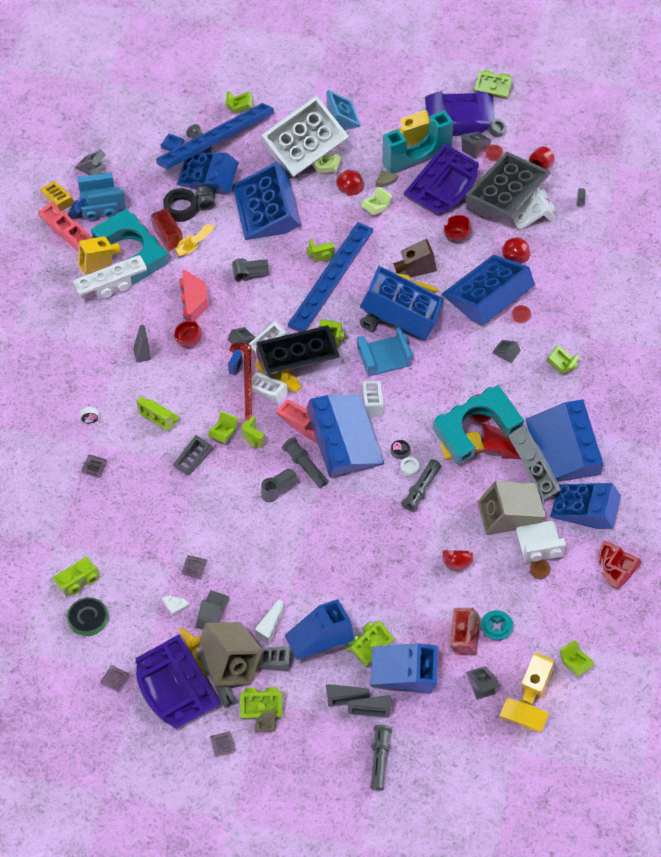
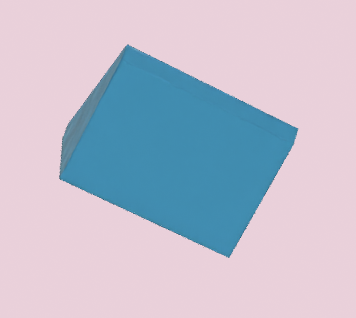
M328 89L326 91V108L343 130L360 127L361 124L352 101Z
M122 186L87 192L89 206L117 202L118 210L126 209Z

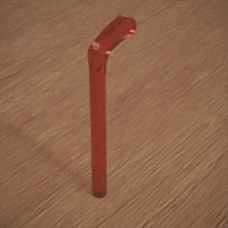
M238 342L232 343L230 352L234 353L235 350H239L244 355L246 421L252 417V347L250 344Z

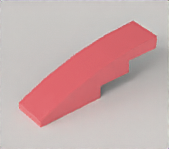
M53 202L38 211V215L76 251L79 249V241L92 239L77 221L74 222L65 212H61Z
M287 399L275 411L276 414L298 432L318 444L306 408Z

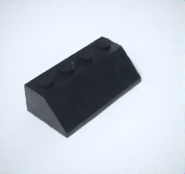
M329 325L256 342V355L260 367L266 375L339 358Z

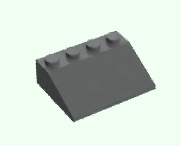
M506 152L465 194L466 209L483 217L510 218L551 172Z

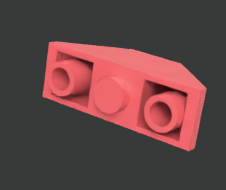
M182 270L183 278H179L180 289H184V292L181 293L182 303H186V307H182L183 317L192 322L208 308L206 283L190 272Z

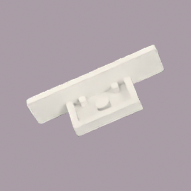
M138 255L73 280V285L80 296L95 290L98 300L109 298L112 294L120 291L124 292L132 287L131 276L146 271L147 267L141 256Z

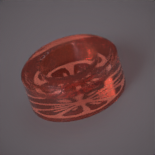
M490 145L486 148L485 156L490 161H498L503 156V149L498 145Z
M524 305L516 306L512 312V318L518 323H526L531 316L530 309Z

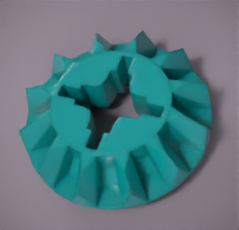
M489 611L481 620V630L484 636L489 637L491 641L494 639L501 641L504 638H508L513 631V620L503 611ZM493 623H502L500 626L501 630H499L498 628L492 630Z

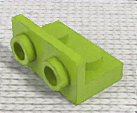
M490 70L479 71L474 91L479 90L493 96L508 99L513 82L512 77L506 73H500V75L493 74Z
M140 396L136 401L138 414L168 432L179 420L178 415L151 399H145Z
M86 556L53 576V580L65 597H68L69 595L77 594L85 585L96 582L98 577H100L98 567L94 566Z
M379 620L367 622L361 628L363 631L359 635L355 634V640L348 642L349 645L345 648L347 652L351 651L363 666H367L372 661L373 646H386L395 639Z
M257 687L244 688V692H240V718H258L262 713L271 709H275V717H283L282 691H278V687H265V691H257Z

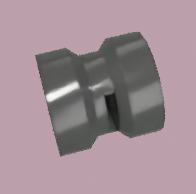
M208 186L198 188L195 192L198 208L201 211L212 210L215 207L213 190Z

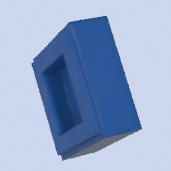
M168 133L161 144V149L171 151L183 145L184 139Z
M81 196L73 202L67 213L71 219L80 213L86 199Z
M234 351L228 362L229 374L236 375L243 363L242 351Z

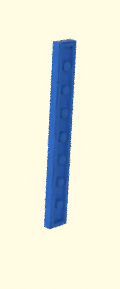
M261 103L156 158V164L168 170L274 114V108Z
M360 222L356 223L289 321V328L298 332L308 329L373 233V228Z

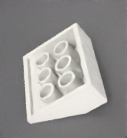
M315 96L262 134L260 142L269 154L294 177L349 136L318 96Z

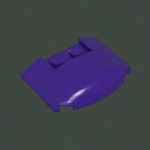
M476 90V93L443 94L442 91L425 96L428 118L445 110L453 121L452 136H462L463 134L473 132L484 133V130L488 129L490 122L495 119L493 95Z
M444 144L406 189L404 195L437 215L442 214L458 205L466 197L465 194L474 186L478 175L479 163Z
M180 635L136 657V678L141 694L151 710L162 721L173 728L178 729L220 705L219 700Z

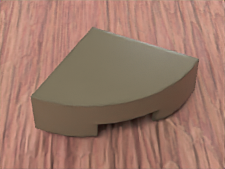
M381 170L375 186L384 187L385 185L393 184L397 181L398 175Z
M275 709L265 711L257 718L255 732L276 731Z

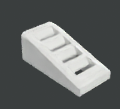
M274 321L247 346L256 355V342L268 340L270 336L271 338L284 336L287 333Z
M257 372L246 385V388L278 405L289 393L286 383Z
M381 381L362 382L363 404L368 417L383 416L384 405ZM377 388L374 391H367V389Z
M278 600L255 628L256 638L266 645L270 644L283 613V601Z

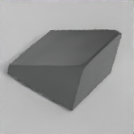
M245 327L231 330L227 340L237 350H241L254 340L255 336Z
M501 340L492 353L512 363L521 349L516 341Z

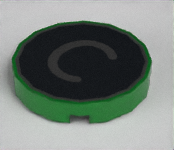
M85 597L78 599L70 606L67 620L69 627L74 633L92 636L104 629L108 620L106 606L100 600Z

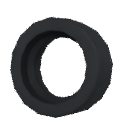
M176 188L165 195L163 200L164 212L169 219L176 222H185L193 218L197 213V198L192 191L185 188ZM180 199L191 203L184 210H175L170 207L172 202Z

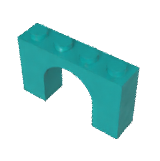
M445 110L429 116L428 133L419 143L411 147H407V140L399 129L384 134L382 163L387 171L396 173L433 158L444 144L452 147V119Z
M128 209L91 228L92 238L106 237L110 245L124 239L136 240L143 245L140 252L130 258L140 255L147 270L131 276L132 285L168 264L167 257L169 255L164 247L161 248L157 239L148 233L146 226L141 225L134 213L131 214Z
M499 385L493 388H486L477 397H470L466 403L461 406L456 405L450 412L445 415L440 414L434 419V432L458 465L475 454V446L462 428L463 421L469 416L482 414L492 418L506 437L523 426L524 419Z

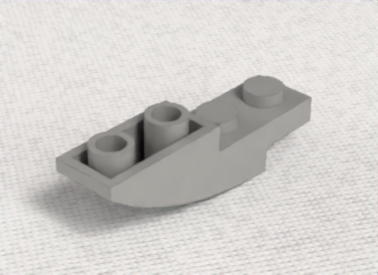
M523 425L509 434V439L522 459L533 483L537 485L543 500L545 501L561 491L538 444L535 443L527 427Z

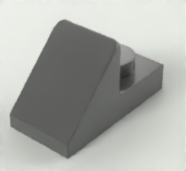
M479 132L463 134L461 137L462 152L476 159L481 148L489 146L492 139Z
M99 150L86 155L75 168L87 175L101 174L106 168L102 161L106 154L103 150Z
M210 590L206 601L202 600L196 628L203 629L205 623H219L228 604L229 596Z
M486 666L466 672L476 700L496 694L495 688L499 687L498 680Z

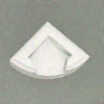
M172 596L162 598L163 603L172 616L190 607L189 603L183 598Z

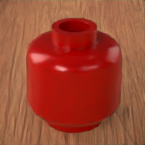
M541 146L531 153L529 162L548 170L554 162V154L549 148Z

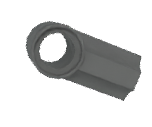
M238 258L232 262L233 275L236 282H241V280L248 281L250 277L269 275L267 259L247 261L244 258Z
M287 468L273 478L264 479L261 484L262 499L265 502L276 501L281 493L298 483L296 473L292 469Z

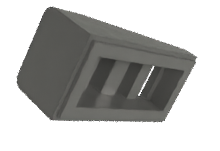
M144 325L139 326L133 351L136 362L151 359Z
M195 435L173 466L189 476L213 450V447ZM199 445L200 447H202V451L197 449L196 446ZM195 451L199 455L196 457L191 452ZM189 456V457L192 458L194 461H193V462H190L189 460L186 459V457ZM185 462L189 465V468H185L181 463Z
M261 647L263 651L256 669L289 671L291 647ZM263 654L267 655L266 662H263ZM271 655H275V661L271 662ZM279 656H283V661H279Z
M326 684L328 706L348 705V701L369 698V689Z
M391 695L348 701V713L351 715L388 718L390 717Z

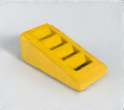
M56 181L40 188V191L49 202H53L60 211L72 206V196Z

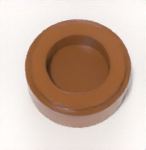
M541 559L531 563L530 574L534 578L545 579L548 577L550 565L547 561Z

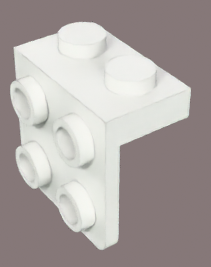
M537 188L512 215L517 228L523 230L543 215L550 222L557 219L554 214L556 209L551 202L547 201L549 196L544 189L540 190Z
M553 521L516 528L517 538L525 563L564 556L566 543L564 538L559 539Z

